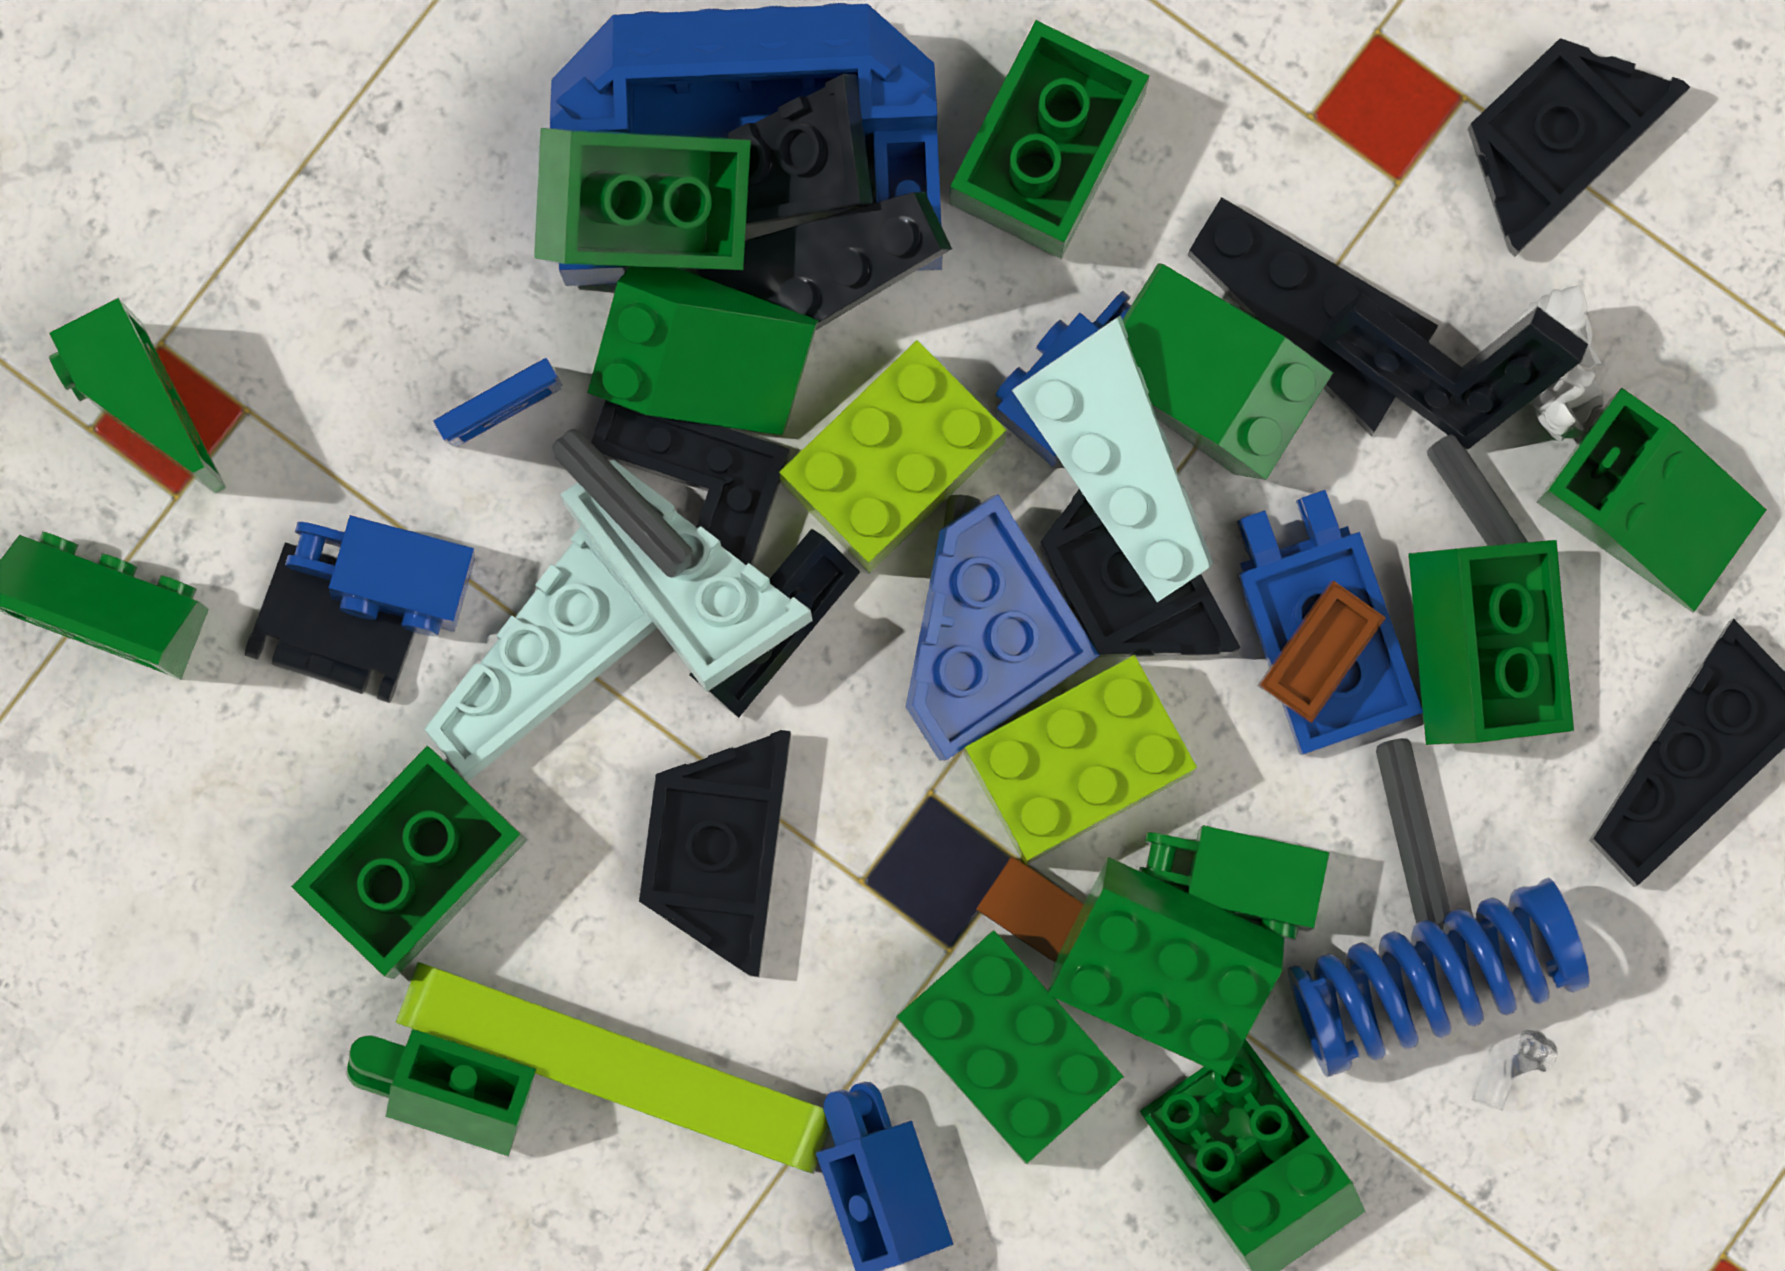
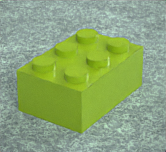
M916 340L779 472L781 484L870 574L1005 443L1007 430Z
M1135 655L964 748L965 758L1025 865L1191 776L1198 768Z

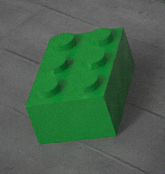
M1035 20L950 185L949 204L1062 259L1145 97L1150 75Z
M540 128L534 258L562 264L743 270L750 140L713 136Z
M427 745L291 887L384 977L395 979L528 839L437 752Z
M1108 857L1054 962L1048 995L1226 1076L1283 970L1285 938Z
M993 930L899 1013L896 1018L1024 1164H1028L1123 1079L1124 1076L1059 1002L1048 995L1049 991Z

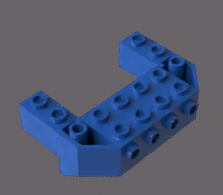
M831 3L822 6H766L754 9H702L685 12L644 11L634 14L612 15L551 79L550 128L726 138L729 132L746 123H755L779 111V106L799 96L806 97L826 87V82L842 74L856 75L866 150H874L876 203L912 192H925L941 224L935 65L931 59L869 4ZM943 255L917 271L942 270ZM559 263V272L565 286L617 284V281L628 270V266Z

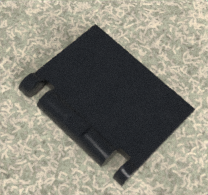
M285 542L253 632L248 639L245 656L258 660L264 649L266 637L270 636L280 640L273 654L272 665L360 694L365 692L371 671L373 670L385 674L379 686L377 699L390 703L394 697L415 632L401 626L403 617L379 611L376 620H368L340 611L341 601L333 600L330 595L329 585L331 580L304 574L285 566L287 556L295 555L297 546ZM321 554L320 562L331 565L336 564L337 559Z

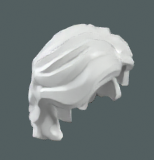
M1579 285L1563 290L1554 289L1550 295L1542 296L1538 302H1530L1528 309L1524 310L1515 322V324L1538 306L1588 343L1582 362L1529 402L1530 405L1534 406L1539 422L1558 441H1563L1565 438H1578L1585 434L1583 424L1590 420L1593 410L1601 407L1604 402L1602 389L1593 381L1595 373L1592 368L1600 365L1601 361L1591 348L1592 329L1587 317L1589 314L1584 291ZM1581 365H1584L1591 370H1584L1581 367Z

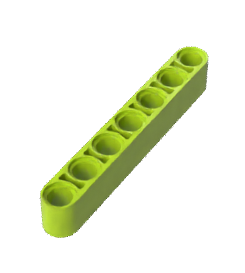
M417 962L395 1022L411 1029L535 1068V1074L811 1174H814L818 1164L816 1153L823 1150L830 1131L824 1108L421 962Z

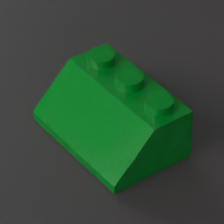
M42 531L39 541L22 535L16 538L0 560V612L177 679H182L209 611L206 606L193 599L196 588L163 575L160 576L157 585L134 577L137 566L101 553L98 563L75 555L78 544L48 532Z
M1557 540L1408 553L1426 745L1481 743L1574 731Z

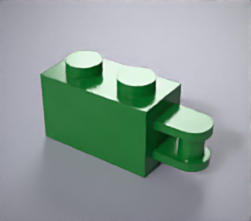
M1205 825L1198 829L1196 841L1147 832L1145 842L1151 844L1146 867H1139V871L1169 885L1186 888V893L1236 916L1260 921V927L1276 933L1285 939L1296 940L1298 930L1308 932L1314 929L1330 852ZM1176 850L1193 854L1189 876L1172 872Z
M412 1029L406 1046L371 1035L356 1039L350 1048L346 1073L348 1080L355 1087L389 1098L385 1117L509 1157L529 1099L536 1069Z

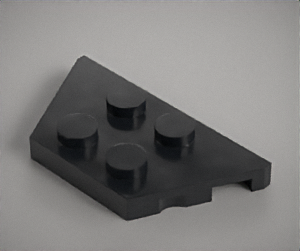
M1560 38L1470 124L1468 132L1507 249L1514 257L1687 93L1690 86L1684 80L1672 77L1669 81L1635 69V63L1614 56L1600 57L1591 52L1588 47Z
M1077 490L1061 516L1056 519L1041 540L1039 546L1099 657L1231 655L1239 651L1241 647L1201 574L1157 602L1081 490Z
M779 730L762 739L736 748L731 747L708 755L707 758L690 764H682L655 775L639 902L750 977L760 978L791 741V731Z

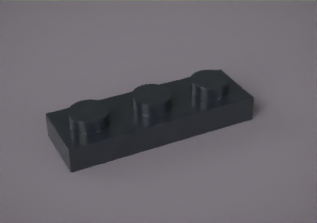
M811 528L769 579L770 584L788 598L792 599L794 597L810 609L813 621L708 691L723 707L738 718L860 573L825 536ZM691 672L689 676L692 677L702 687V685Z

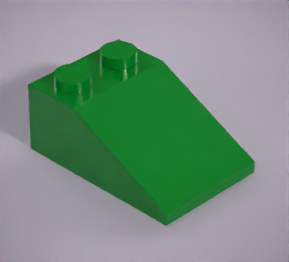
M1158 263L1122 319L1137 367H1140L1149 390L1148 396L1156 418L1233 475L1267 480L1333 372L1283 335L1165 264Z
M630 266L617 281L587 393L649 416L783 435L819 320L679 268Z
M119 298L49 333L58 350L49 356V360L66 390L72 389L80 402L89 399L103 413L212 492L217 493L226 488L143 323Z

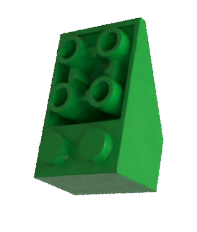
M1622 387L1607 402L1537 500L1539 505L1692 613L1696 611L1767 510L1675 424Z
M1246 1039L1226 1076L1203 1067L1139 1111L1248 1271H1281L1366 1212L1351 1179Z

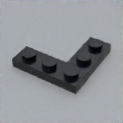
M1363 293L1358 295L1326 323L1319 338L1320 342L1447 435H1454L1467 450L1582 362L1588 347V343L1537 306L1462 367Z
M605 400L591 443L606 459L615 460L618 463L707 491L708 493L696 527L699 528L701 526L720 541L721 546L742 563L753 565L781 482L779 472L787 464L790 449L722 426L649 416Z

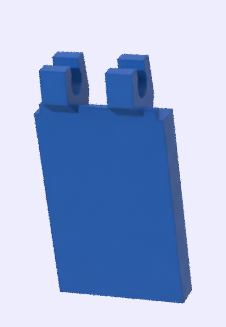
M1326 490L1296 500L1305 530L1310 539L1279 550L1265 510L1236 521L1246 552L1251 559L1240 563L1242 573L1237 574L1269 668L1330 581H1335L1386 617L1312 723H1309L1282 704L1300 755L1423 713L1360 532L1351 535L1348 526L1339 529Z

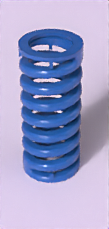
M1546 878L1535 886H1523L1514 889L1510 895L1508 907L1494 897L1482 900L1476 910V919L1464 909L1459 908L1450 911L1445 917L1443 930L1430 920L1416 923L1411 933V943L1404 935L1397 931L1384 934L1379 943V955L1366 943L1360 942L1352 945L1348 949L1346 966L1333 954L1320 956L1315 962L1314 981L1309 971H1305L1302 967L1298 965L1288 967V977L1294 1001L1306 1036L1323 1074L1326 1077L1345 1072L1351 1068V1060L1360 1057L1354 1041L1346 1042L1336 991L1357 1029L1368 1057L1371 1060L1377 1061L1386 1054L1374 1011L1369 980L1384 1005L1400 1045L1405 1049L1417 1046L1419 1038L1409 1010L1401 967L1420 1000L1433 1034L1436 1037L1443 1038L1451 1033V1024L1444 1008L1437 981L1433 954L1455 993L1465 1022L1473 1027L1480 1025L1484 1021V1013L1473 985L1465 942L1482 969L1498 1012L1503 1015L1514 1013L1517 1009V1003L1504 969L1498 931L1503 936L1517 962L1531 1001L1537 1004L1546 1002L1549 999L1550 993L1535 953L1529 916L1539 928L1551 950L1553 960L1545 963L1547 974L1549 977H1552L1556 987L1564 986L1569 992H1576L1589 987V969L1581 939L1569 908L1555 882L1551 878Z

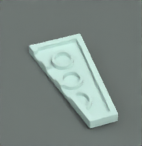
M1120 315L1019 384L1012 391L1155 600L1159 602L1210 568L1213 562L1186 489L1181 485L1170 455L1172 453L1163 428L1161 429L1148 396L1149 390L1140 367H1137L1127 340L1128 334Z
M611 460L610 463L692 548L694 555L693 563L677 577L671 578L666 576L579 483L561 493L564 506L706 692L813 621L810 609L794 597L790 599L770 584L767 576L750 563L747 565L742 563L725 550L716 537L701 526L697 528L675 511L674 505L615 460Z
M581 527L572 536L571 540L573 543L555 566L551 564L535 584L537 590L517 616H511L496 635L499 639L480 664L472 666L424 729L467 782L657 629V626Z

